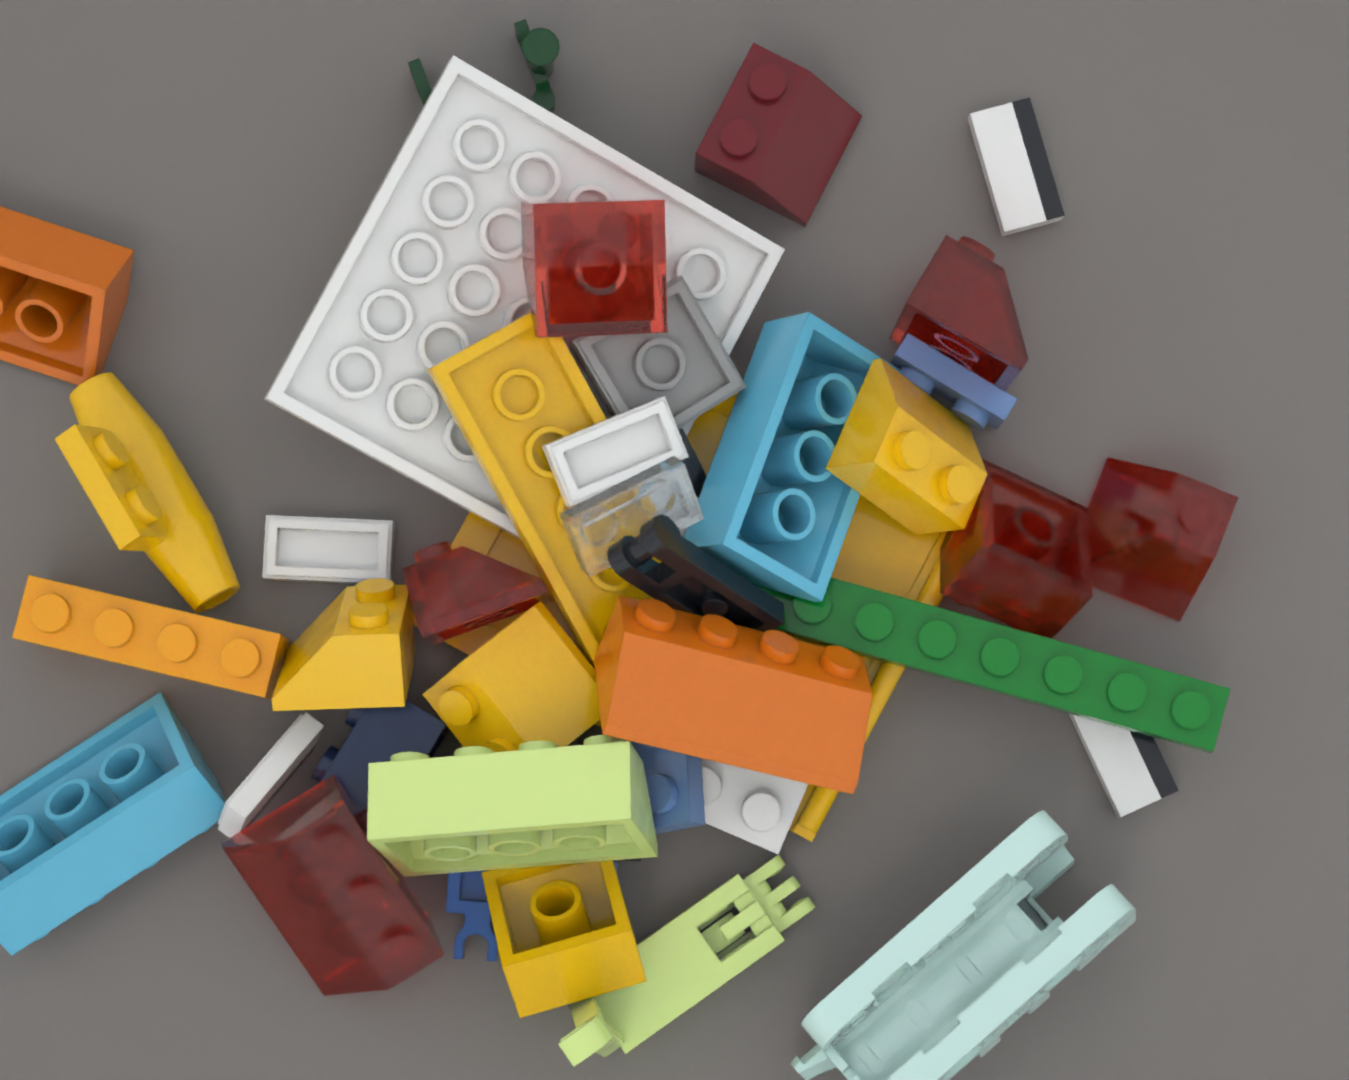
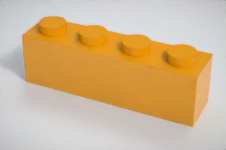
M28 575L12 636L14 639L268 700H272L291 639L282 634Z

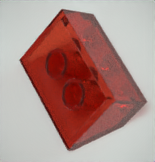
M946 235L905 303L889 338L901 345L907 333L926 343L928 347L936 349L966 369L1006 391L1022 371L1029 358L1005 270L993 262L995 254L980 242L962 236L957 241Z
M334 774L221 843L226 855L324 996L389 990L445 955L432 921L399 871L367 841V823Z

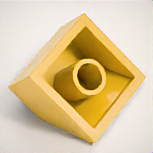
M874 359L825 469L915 535L964 530L987 477V471L969 425L883 359Z
M372 578L360 581L355 586H347L288 648L272 696L273 711L405 707L416 657L411 584L394 585V582L389 579Z
M541 601L465 658L422 694L463 747L481 746L490 748L494 752L519 750L520 744L538 740L556 743L558 747L568 746L601 719L595 669Z
M613 860L497 869L481 872L502 968L520 1018L647 981Z

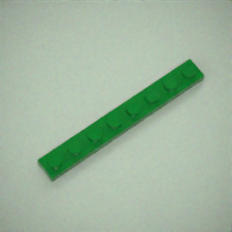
M830 578L823 601L813 602L760 587L784 603V624L774 630L827 646H841L855 654L1204 752L1212 753L1214 751L1230 688L835 578Z

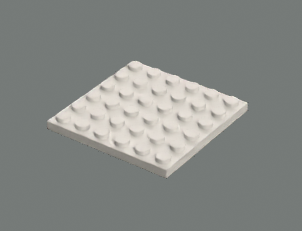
M453 55L446 64L264 400L521 539L427 369L536 308L545 305L606 419L612 417L611 413L570 346L569 342L682 275L727 354L730 355L785 249ZM695 419L679 428L684 430L686 436Z

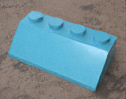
M810 312L765 322L743 379L747 387L738 392L684 538L757 586L813 602L823 601L860 497L857 491L825 468L872 361L881 357ZM887 362L890 366H892V367H893L894 369H896L898 372H900L901 374H903V371H901L900 369L896 368L895 366H893L892 364H890L889 362Z
M161 692L0 795V944L11 956L34 941L45 937L52 929L89 905L97 903L106 894L143 870L154 866L160 859L198 834L206 832L219 821L227 801L215 774Z

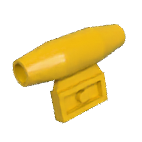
M102 373L80 384L69 395V400L79 425L74 424L57 436L55 441L119 550L144 551L195 613L208 611L230 599L239 591L240 585L217 524L162 429L114 373Z

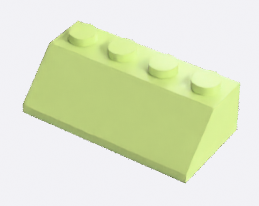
M595 735L586 738L583 741L584 745L558 747L556 743L538 740L520 744L519 750L494 752L490 748L481 746H467L455 750L454 756L430 758L428 755L420 752H400L393 754L388 762L368 764L367 841L404 877L658 857V844L644 764L630 741H623V739L607 735Z

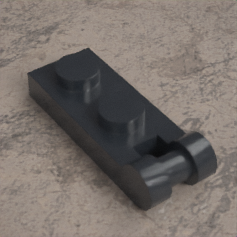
M663 514L655 516L640 527V535L637 537L624 536L608 548L607 557L609 564L618 576L652 598L668 604L673 609L700 616L707 614L719 615L736 625L763 632L774 630L784 624V603L682 537L679 528L668 516ZM655 557L656 559L661 561V563H658L651 558Z

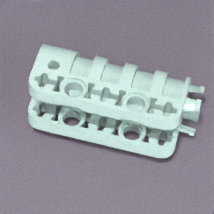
M1045 810L1039 811L1020 825L806 1015L801 1022V1026L817 1044L801 1059L796 1055L790 1064L805 1080H810L834 1068H838L847 1080H950L977 1055L982 1058L1001 1041L1000 1035L1026 1012L1031 1014L1050 997L1049 991L1074 969L1080 971L1136 921V908L1113 884H1110L1088 900L1065 922L1059 916L1052 920L1034 899L1075 864V859L1064 845L1068 841V835Z

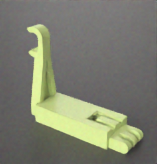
M779 854L743 879L738 873L639 942L637 946L647 979L646 982L568 1004L576 1028L560 1039L561 1042L558 1045L573 1067L593 1053L606 1058L620 1047L625 1054L785 941L780 933L808 914L816 906L809 896L795 902L789 910H786L781 903L782 899L801 885L794 875L774 889L767 883V878L778 874L786 865ZM733 907H736V908L738 909V911L740 912V913H738V914L735 915V916L732 914V912H729V913L726 914L724 917H722L721 919H719V920L716 921L714 924H712L710 927H708L707 929H705L703 932L700 933V931H701L702 929H704L705 927H707L708 925H710L712 922H714L715 920H717L719 917H721L722 915H724L726 912H728L729 910H731ZM749 926L752 930L746 933L744 929Z

